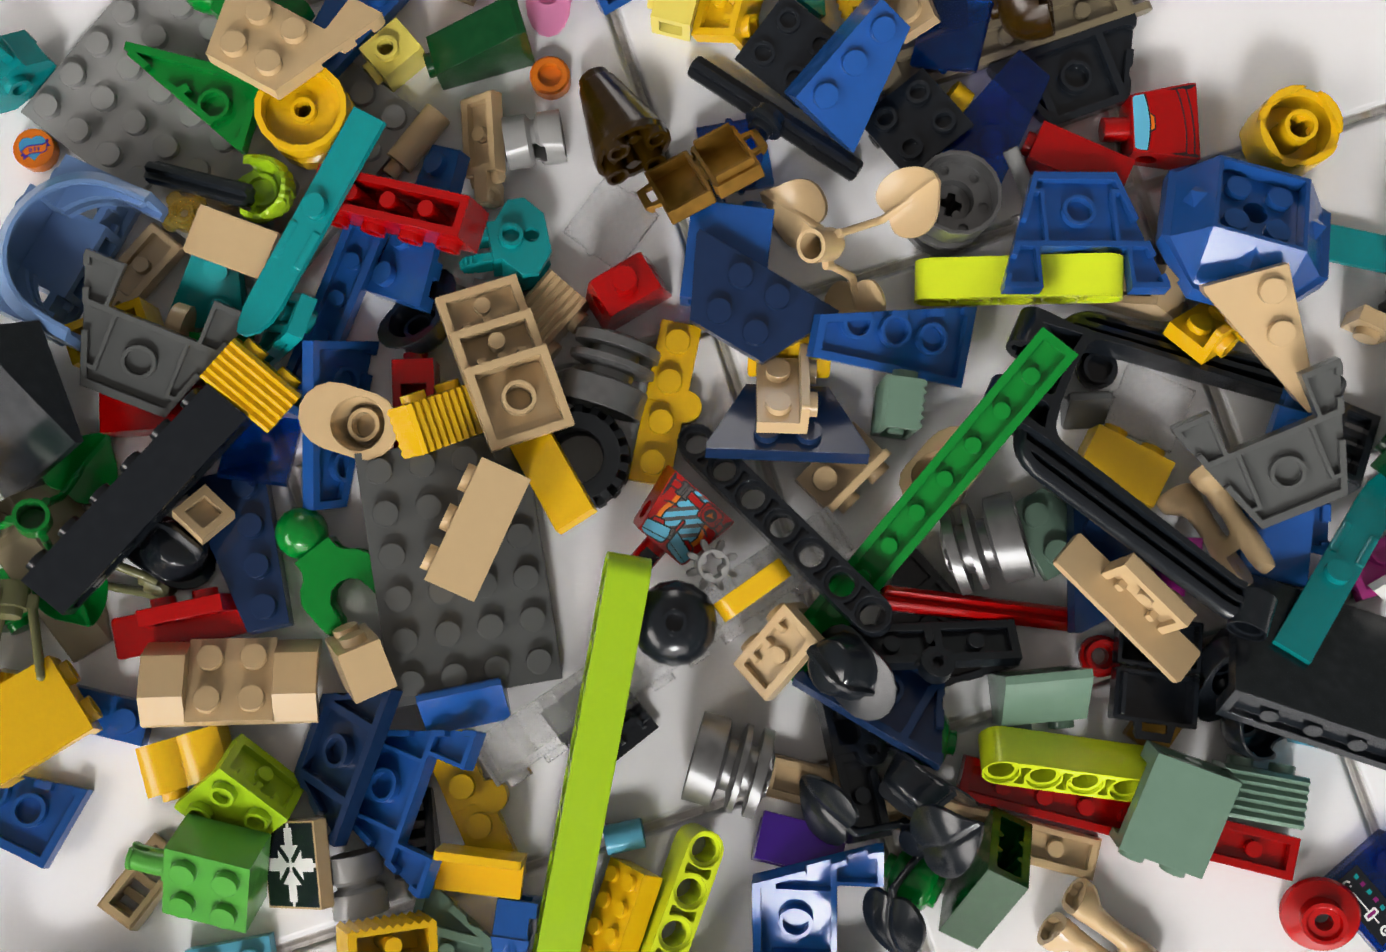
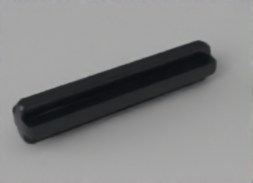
M148 161L144 166L146 172L143 177L150 184L239 207H250L255 202L254 195L256 190L251 184L160 161Z

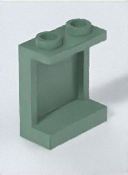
M1146 740L1140 756L1146 761L1147 765L1121 828L1112 826L1109 835L1118 847V852L1134 862L1143 863L1144 859L1158 863L1163 871L1173 876L1184 878L1185 874L1202 879L1243 783L1229 769Z

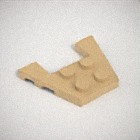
M225 0L205 54L215 66L281 100L324 69L322 64L338 52L346 54L357 46L355 40L369 30L376 33L386 22L382 12L359 0H348L325 29L271 0Z

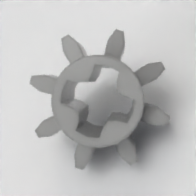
M701 539L700 546L702 550L698 554L693 552H687L686 554L690 559L694 560V568L686 571V575L695 576L698 574L702 578L699 582L701 590H704L710 581L715 582L716 587L722 591L724 590L722 580L727 575L730 577H737L738 575L730 569V562L737 559L738 555L736 553L726 555L722 552L725 547L724 540L720 539L715 548H709L707 541ZM709 553L717 559H722V564L717 566L718 573L714 576L709 571H702L701 566L707 563L706 555Z

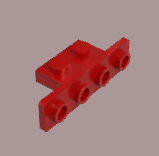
M218 587L191 591L193 599L177 602L176 595L149 600L151 608L135 611L136 614L114 618L111 621L116 654L120 660L141 656L149 642H190L191 639L228 638L247 634L248 632L231 593H219Z

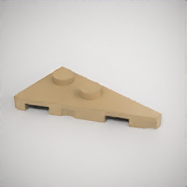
M1281 262L1199 285L1200 292L1213 303L1225 317L1224 320L1230 327L1237 331L1244 339V343L1284 385V389L1306 412L1311 413L1312 410L1296 372L1310 367L1289 263Z

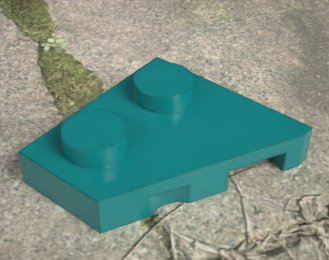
M191 255L171 308L178 302L195 307L197 310L195 328H204L215 300L242 310L247 300L244 274Z
M292 293L275 322L264 330L259 345L269 353L264 360L272 367L303 339L305 333L309 334L317 320L318 312L314 308L318 299L304 293Z

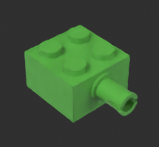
M188 813L164 849L135 841L127 852L124 865L127 870H135L161 877L163 882L162 913L246 934L267 895L271 834Z

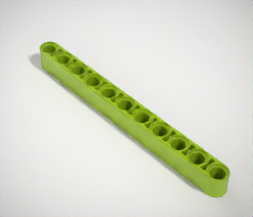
M607 551L532 952H581L650 584L651 558Z

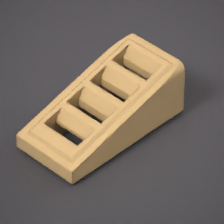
M154 832L145 845L164 849L168 841ZM125 869L97 906L130 931H138L162 899L163 882L160 878L156 883L142 872ZM135 879L150 890L146 897L131 887ZM125 894L139 904L135 911L120 901Z

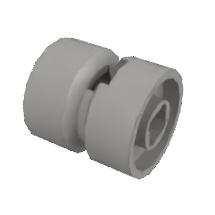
M559 109L536 112L534 119H529L525 114L502 117L503 139L511 171L532 168L537 160H540L545 166L568 162Z
M374 847L330 856L333 886L337 887V891L334 892L335 904L332 907L333 920L335 922L371 917L390 909L385 883L377 881V878L384 872L383 859Z

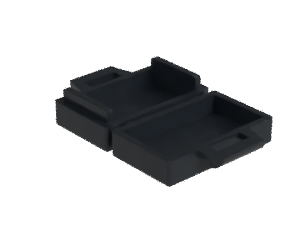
M1192 621L1187 628L1179 630L1200 650V656L1188 671V674H1199L1201 672L1204 624L1201 622ZM1115 626L1112 662L1124 665L1111 668L1108 718L1132 721L1134 728L1132 731L1136 739L1170 744L1175 728L1197 729L1200 678H1196L1195 675L1185 676L1181 682L1172 683ZM1125 665H1126L1127 667L1137 666V669L1126 668ZM1142 723L1166 726L1165 734L1142 731Z

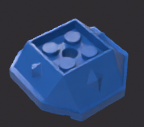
M1218 155L1203 162L1168 171L1162 182L1155 245L1168 267L1179 278L1177 284L1187 299L1213 305L1200 292L1199 285L1286 262L1290 266L1296 300L1299 302L1320 289L1328 280L1331 213L1321 207L1311 179L1259 164Z

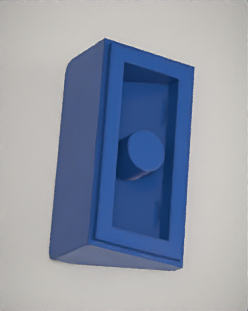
M499 677L421 693L415 696L426 731H455L508 720L511 717L508 691Z

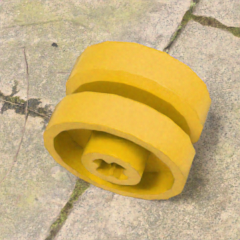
M325 67L281 100L258 89L254 99V117L261 133L291 164L307 170L317 169L319 163H323L355 106L339 79Z

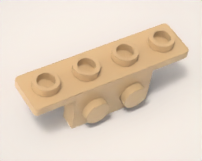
M1082 534L1074 535L1053 560V565L1172 683L1181 682L1199 658L1200 650L1179 630L1187 628L1197 614L1185 604L1184 598L1178 592L1170 589L1154 573L1149 563L1139 558L1135 553L1110 562Z

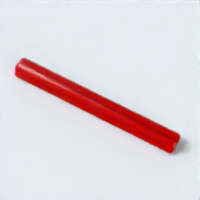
M887 585L880 590V594L891 605L892 611L967 620L1014 619L1015 625L1067 631V607L893 585Z

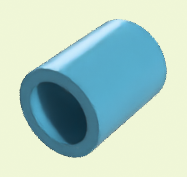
M641 818L604 825L603 834L608 855L646 848Z

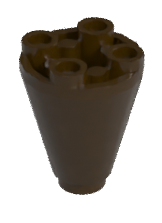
M594 67L586 71L579 80V94L592 158L598 173L605 178L609 185L615 186L621 184L629 177H633L643 171H648L666 161L664 154L668 150L671 141L670 132L666 124L613 73L608 72L605 67Z

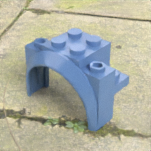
M66 154L60 165L51 173L49 180L38 186L29 184L25 193L16 201L14 208L6 217L0 229V314L16 322L40 320L47 340L62 347L66 345L80 352L81 335L71 331L65 324L80 319L84 312L82 287H84L85 265H83L85 249L90 248L115 258L141 213L163 223L170 210L151 191L133 185ZM97 208V213L93 220L81 215V213ZM39 291L48 295L43 303Z

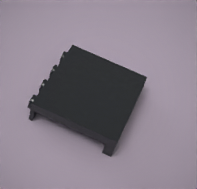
M1251 574L1253 583L1247 587L1268 591L1277 598L1278 605L1268 637L1264 641H1249L1230 633L1228 685L1216 699L1215 714L1386 770V617L1343 604L1312 662L1307 665L1272 643L1302 590Z

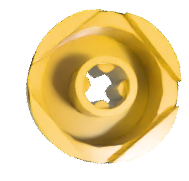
M1291 85L1278 90L1249 116L1240 130L1239 137L1242 151L1247 162L1298 176L1305 175L1331 156L1338 146L1339 135L1343 132V117L1338 105L1328 94L1321 90L1315 92L1306 89L1305 85Z

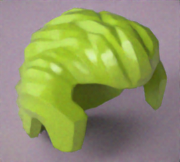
M267 154L244 155L243 164H250L253 170L244 174L236 181L251 184L255 188L256 193L254 195L255 202L250 206L251 210L247 211L240 208V215L248 221L257 224H265L283 216L293 206V201L296 198V184L287 165Z

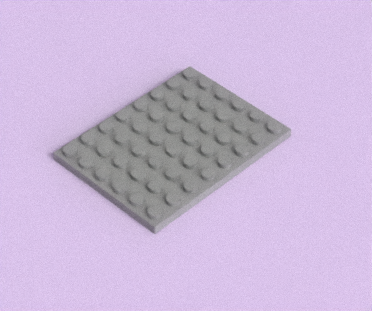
M113 0L21 110V113L87 164L151 191L170 210L164 223L185 239H187L200 204L248 221L240 215V208L250 211L251 207H239L150 184L143 177L146 172L144 166L148 161H160L232 180H237L253 170L250 164H243L244 154L237 151L149 75L124 50V45L127 41L210 62L205 52L217 23L216 17L193 9L186 0ZM352 62L337 79H339L345 91L353 100L356 108L387 124L360 172L382 177L384 167L391 160L387 155L388 151L420 112L383 84L377 85L363 69ZM256 124L248 154H267L283 162L292 173L296 184V198L293 201V206L290 207L287 213L265 224L254 223L282 235L313 181L317 169L307 170L291 164L261 133L258 124ZM330 225L306 270L337 233L339 228ZM244 275L245 285L252 290L257 279Z

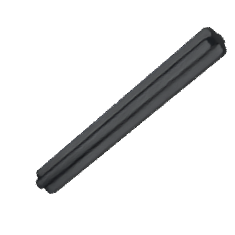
M698 56L691 63L687 73L689 78L746 114L751 107H756L760 102H766L776 107L785 118V124L782 126L783 133L780 137L846 180L853 181L861 171L864 164L861 159L707 59Z

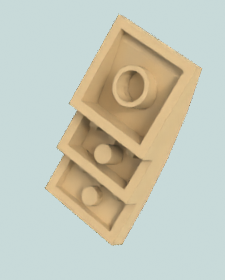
M516 273L435 298V304L491 453L575 425L546 343L543 344L532 310L527 306Z

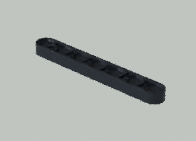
M695 423L682 429L677 439L682 457L859 633L869 638L882 637L888 633L892 627L893 613L887 599L742 459L705 458L706 449L697 454L686 450V444L693 436L700 435L709 439L713 433L710 428L703 424ZM728 462L735 465L736 473L730 480L720 481L714 477V469L719 464ZM750 490H759L765 495L763 504L756 509H748L741 502L744 494ZM778 518H788L794 523V529L787 537H776L770 532L772 523ZM811 546L820 548L824 553L822 562L814 567L805 566L799 559L801 552ZM837 576H848L855 583L854 590L844 597L834 595L829 589L831 581ZM872 605L882 608L886 613L884 622L878 627H868L860 620V615L864 608Z

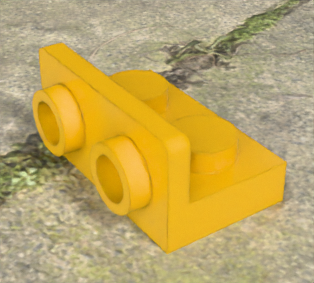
M699 0L691 35L697 42L733 43L741 51L759 27V15L764 0Z
M1202 302L1170 321L1162 333L1200 365H1203L1216 355L1220 358L1225 357L1238 341L1244 344V339L1237 331L1230 327L1220 311L1215 306Z

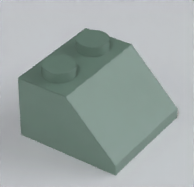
M1067 665L995 672L987 675L993 724L1032 730L1031 724L1048 722V729H1065L1074 727V720L1087 719L1094 679L1093 668Z

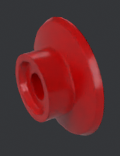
M1310 877L1296 882L1285 892L1279 906V918L1286 934L1300 946L1315 951H1329L1344 946L1356 935L1361 924V908L1355 895L1344 884L1326 877ZM1318 915H1329L1328 919L1324 922L1315 921Z

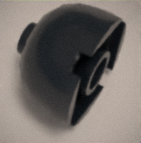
M680 580L659 582L649 588L638 643L642 653L656 663L672 667L690 664L703 656L714 642L718 625L715 608L707 594L694 584Z

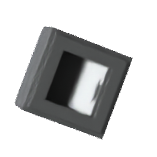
M1071 392L1064 396L1060 407L1062 428L1065 430L1090 429L1098 424L1103 425L1112 401V392Z

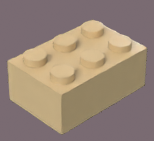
M481 457L477 466L469 463L457 490L464 492L459 506L452 503L449 504L438 528L445 531L446 534L439 547L434 544L430 545L420 566L421 569L428 571L424 580L474 602L531 479L484 457Z

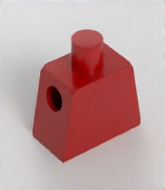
M638 252L593 278L588 284L585 299L601 328L616 330L672 297V294L651 260L642 252Z

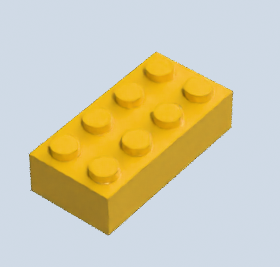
M610 857L583 937L581 952H639L663 878L630 860Z

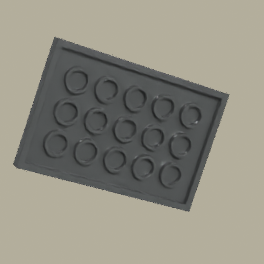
M485 435L470 437L428 454L406 459L401 456L402 450L400 448H392L382 457L372 460H362V453L354 454L384 652L398 685L395 688L403 691L398 707L417 704L415 696L421 693L498 677L504 683L505 688L563 678L534 491L530 483L474 602L424 580L428 571L420 568L430 545L434 544L439 547L446 534L445 531L438 528L449 504L452 503L459 506L464 492L457 490L469 463L477 466L481 457H484L525 476L510 447L491 453Z

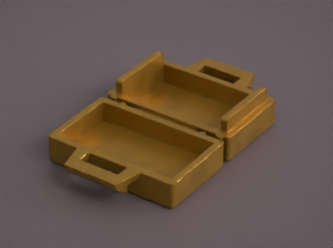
M725 123L694 140V146L690 150L692 155L685 150L644 172L648 184L636 193L645 210L655 213L656 208L663 207L671 223L675 225L716 203L717 200L713 189L716 195L724 199L765 177L761 163L756 156L760 153L764 155L768 145L756 128L740 134L734 125L730 126L729 123ZM751 138L757 147L750 149L745 140ZM653 190L658 200L651 203L646 193Z

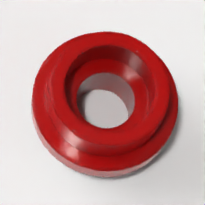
M1093 635L1085 639L1078 650L1080 666L1093 668L1095 677L1111 675V668L1120 665L1112 662L1114 640L1105 635ZM1097 648H1101L1105 654V658L1100 664L1095 663L1092 658V653Z

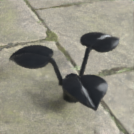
M813 774L802 775L799 782L802 814L809 829L821 841L830 845L840 846L847 841L849 834L859 837L895 829L901 830L899 844L903 851L912 857L890 885L888 892L880 887H872L866 892L862 910L868 929L889 952L919 951L926 939V924L922 914L910 900L897 896L900 886L923 858L931 871L941 877L953 879L965 873L979 852L984 833V822L966 818L937 804H924L913 812L910 820L906 816H902L897 821L857 827L854 824L859 819L858 808L843 789Z

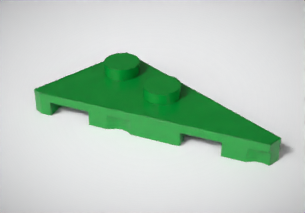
M125 42L124 50L134 62L237 151L244 155L248 154L257 124L254 117V99L258 88L215 66L211 62Z

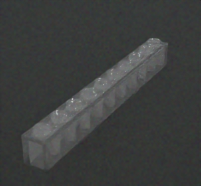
M828 506L805 520L846 561L849 560L846 554L854 550L855 547ZM793 529L784 534L783 536H781L780 538L787 537L788 535H790ZM770 544L731 569L738 575L737 577L727 575L722 580L724 590H719L715 582L710 583L702 590L707 594L712 604L777 558L782 560L792 575L727 622H724L715 609L718 625L714 642L721 638L725 645L746 632L742 625L744 622L755 615L760 621L764 620L769 612L779 605L777 600L789 592L797 598L813 586ZM811 546L801 552L799 559L805 566L814 567L822 562L824 553L820 548ZM638 646L626 711L640 702L636 694L648 686H651L654 692L674 680L676 677L672 670L678 666L672 667L656 663L642 653ZM707 650L703 656L687 665L689 668H692L710 656L711 653ZM584 667L485 732L486 736L478 758L497 787L508 781L511 787L517 785L533 774L529 767L531 764L542 757L549 763L569 750L565 742L572 737Z

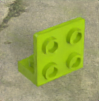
M241 733L232 740L215 769L177 801L174 808L185 817L190 813L271 834L289 820L304 789H301L291 770Z

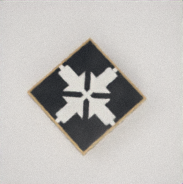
M291 818L271 833L267 881L270 908L323 910L334 907L326 818Z

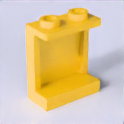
M50 655L44 658L45 679L43 681L36 679L35 665L33 664L0 684V788L12 787L25 779L23 775L87 735H95L103 730L98 721L103 717L100 708L91 696L83 697L76 683L81 681L80 676L67 659L62 662L59 658Z

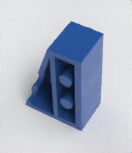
M862 0L787 87L784 93L833 141L842 148L854 153L911 27L885 0Z

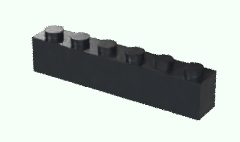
M208 384L202 389L196 387L191 390L181 401L180 406L183 409L172 421L165 419L152 431L150 438L153 441L143 452L135 451L128 456L119 468L123 473L111 485L105 483L92 494L88 501L91 504L89 509L80 518L77 515L73 516L60 528L57 533L60 539L49 551L46 548L40 550L27 563L26 569L29 572L21 581L61 615H74L253 423Z

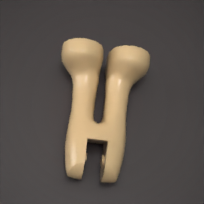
M1203 465L1189 475L1188 479L1191 483L1177 485L1158 498L1156 505L1163 514L1186 518L1196 529L1199 536L1203 538V542L1211 557L1235 576L1248 582V586L1253 583V577L1236 553L1239 549L1260 573L1267 574L1275 567V561L1270 553V548L1267 547L1263 538L1243 513L1239 504ZM1201 493L1207 497V500L1222 517L1229 530L1228 536L1225 535L1213 517Z
M1082 877L1077 878L1069 885L1063 895V909L1079 922L1084 923L1117 947L1116 952H1158L1149 942L1123 926L1102 907L1098 890L1091 881ZM1054 912L1049 915L1039 928L1037 934L1038 944L1052 952H1110L1060 912Z

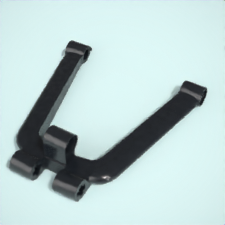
M1024 307L1020 311L1006 343V350L1012 357L1016 359L1042 327H1045L1079 355L1012 433L1013 448L1020 465L1034 479L1213 612L1227 619L1226 629L1230 633L1249 641H1264L1268 637L1278 605L1277 598L1260 588L1247 587L1248 582L1235 576L1105 473L1066 445L1059 437L1056 425L1062 399L1075 367L1084 353L1099 354L1279 404L1284 385L1255 355L1232 349L1225 357L1220 358L1216 355L1203 365H1200L1162 334L1164 330L1101 312H1077L1063 319L1039 307ZM998 374L991 378L984 397L1003 374ZM1341 376V396H1343L1347 383L1345 378Z

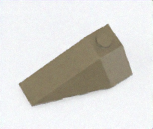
M44 484L6 497L0 501V522L5 520L6 516L11 515L14 506L19 501L27 498L42 500L44 497L50 498L57 495L60 491ZM69 495L63 501L49 507L53 516V526L47 535L52 544L54 545L60 539L57 533L70 518L75 515L80 518L87 511L84 504L75 502ZM11 525L4 530H0V565L11 579L21 580L29 572L26 569L27 563L45 547L39 538H27L21 535L14 525ZM105 606L96 624L91 627L55 620L45 615L38 608L39 617L73 663L82 660L113 641L107 606Z

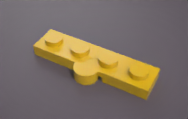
M665 319L661 320L655 348L660 352L661 357L658 366L651 367V371L654 372L655 376L653 382H648L646 391L648 398L640 420L628 477L629 481L655 485L667 465L674 468L678 448L677 439L682 425L696 422L701 415L702 403L700 398L694 392L689 391L702 332L695 325Z
M437 759L433 773L464 844L467 846L518 852L500 811L509 801L510 793L506 783L499 778H488L485 780L478 759L474 771L462 770Z

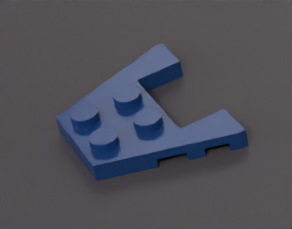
M1033 172L1028 183L1002 280L1001 294H1039L1042 291L1044 285L1040 254H1121L1124 256L1127 295H1165L1171 288L1167 274H1161L1154 260L1157 254L1151 241H1145L1136 223L1139 217L1117 172Z
M388 731L352 830L368 847H374L385 859L384 865L394 875H400L409 885V892L419 899L430 897L442 862L433 860V855L408 844L436 761L439 759L462 770L474 771L486 733L482 731Z
M874 843L753 874V952H837V886L884 887V843Z

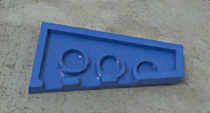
M977 306L814 314L806 356L892 374L894 369L912 370L918 372V378L925 379L927 382L962 388Z
M23 776L25 779L12 787L0 788V848L42 869H49L94 790Z

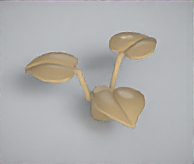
M913 166L895 170L882 180L876 191V202L885 213L879 217L838 229L824 227L820 224L827 215L828 204L823 190L814 181L809 179L790 180L779 186L761 191L760 197L766 208L775 209L773 227L787 245L797 249L798 255L803 261L807 263L822 262L824 270H832L848 280L834 283L825 295L824 302L839 310L838 313L886 311V299L876 281L866 279L857 282V277L853 272L834 263V260L841 256L845 248V236L881 225L888 220L893 232L900 237L917 238L926 234L935 224L939 214L941 180L936 172L925 167Z

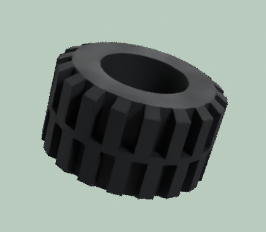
M574 404V407L569 409L575 425L553 432L560 445L571 437L587 436L594 439L601 447L603 463L600 470L594 477L582 482L594 506L600 509L606 506L607 502L612 498L616 499L621 493L620 489L628 481V473L632 462L630 447L623 430L610 415H605L601 409L594 406L586 408L584 404Z

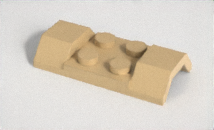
M278 637L191 639L190 642H149L140 656L136 700L140 726L142 728L319 723L318 670L323 641L322 639L279 640Z

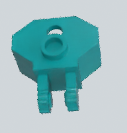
M26 30L0 36V114L16 110L32 98L55 71L57 66L44 54L36 44L37 41Z
M524 197L507 200L495 221L486 223V229L484 230L479 249L489 248V252L466 256L459 262L460 271L464 272V274L493 271L494 277H505L516 273L522 292L530 291L545 273L551 269L550 256L552 255V249L544 213Z

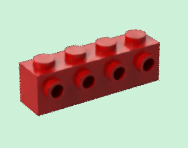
M319 163L316 173L318 172L321 163ZM360 172L331 226L348 230L350 225L361 227L360 230L364 233L378 238H385L386 233L398 235L397 238L400 241L422 247L423 242L436 244L435 247L440 251L452 255H460L461 250L477 254L489 213L468 195Z

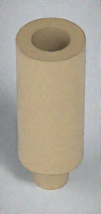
M426 104L388 151L387 155L391 160L384 167L383 172L395 180L404 170L411 173L448 127L450 121L435 107Z

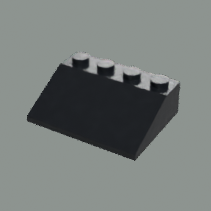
M40 320L0 324V494L6 498L10 495L29 490L84 442Z

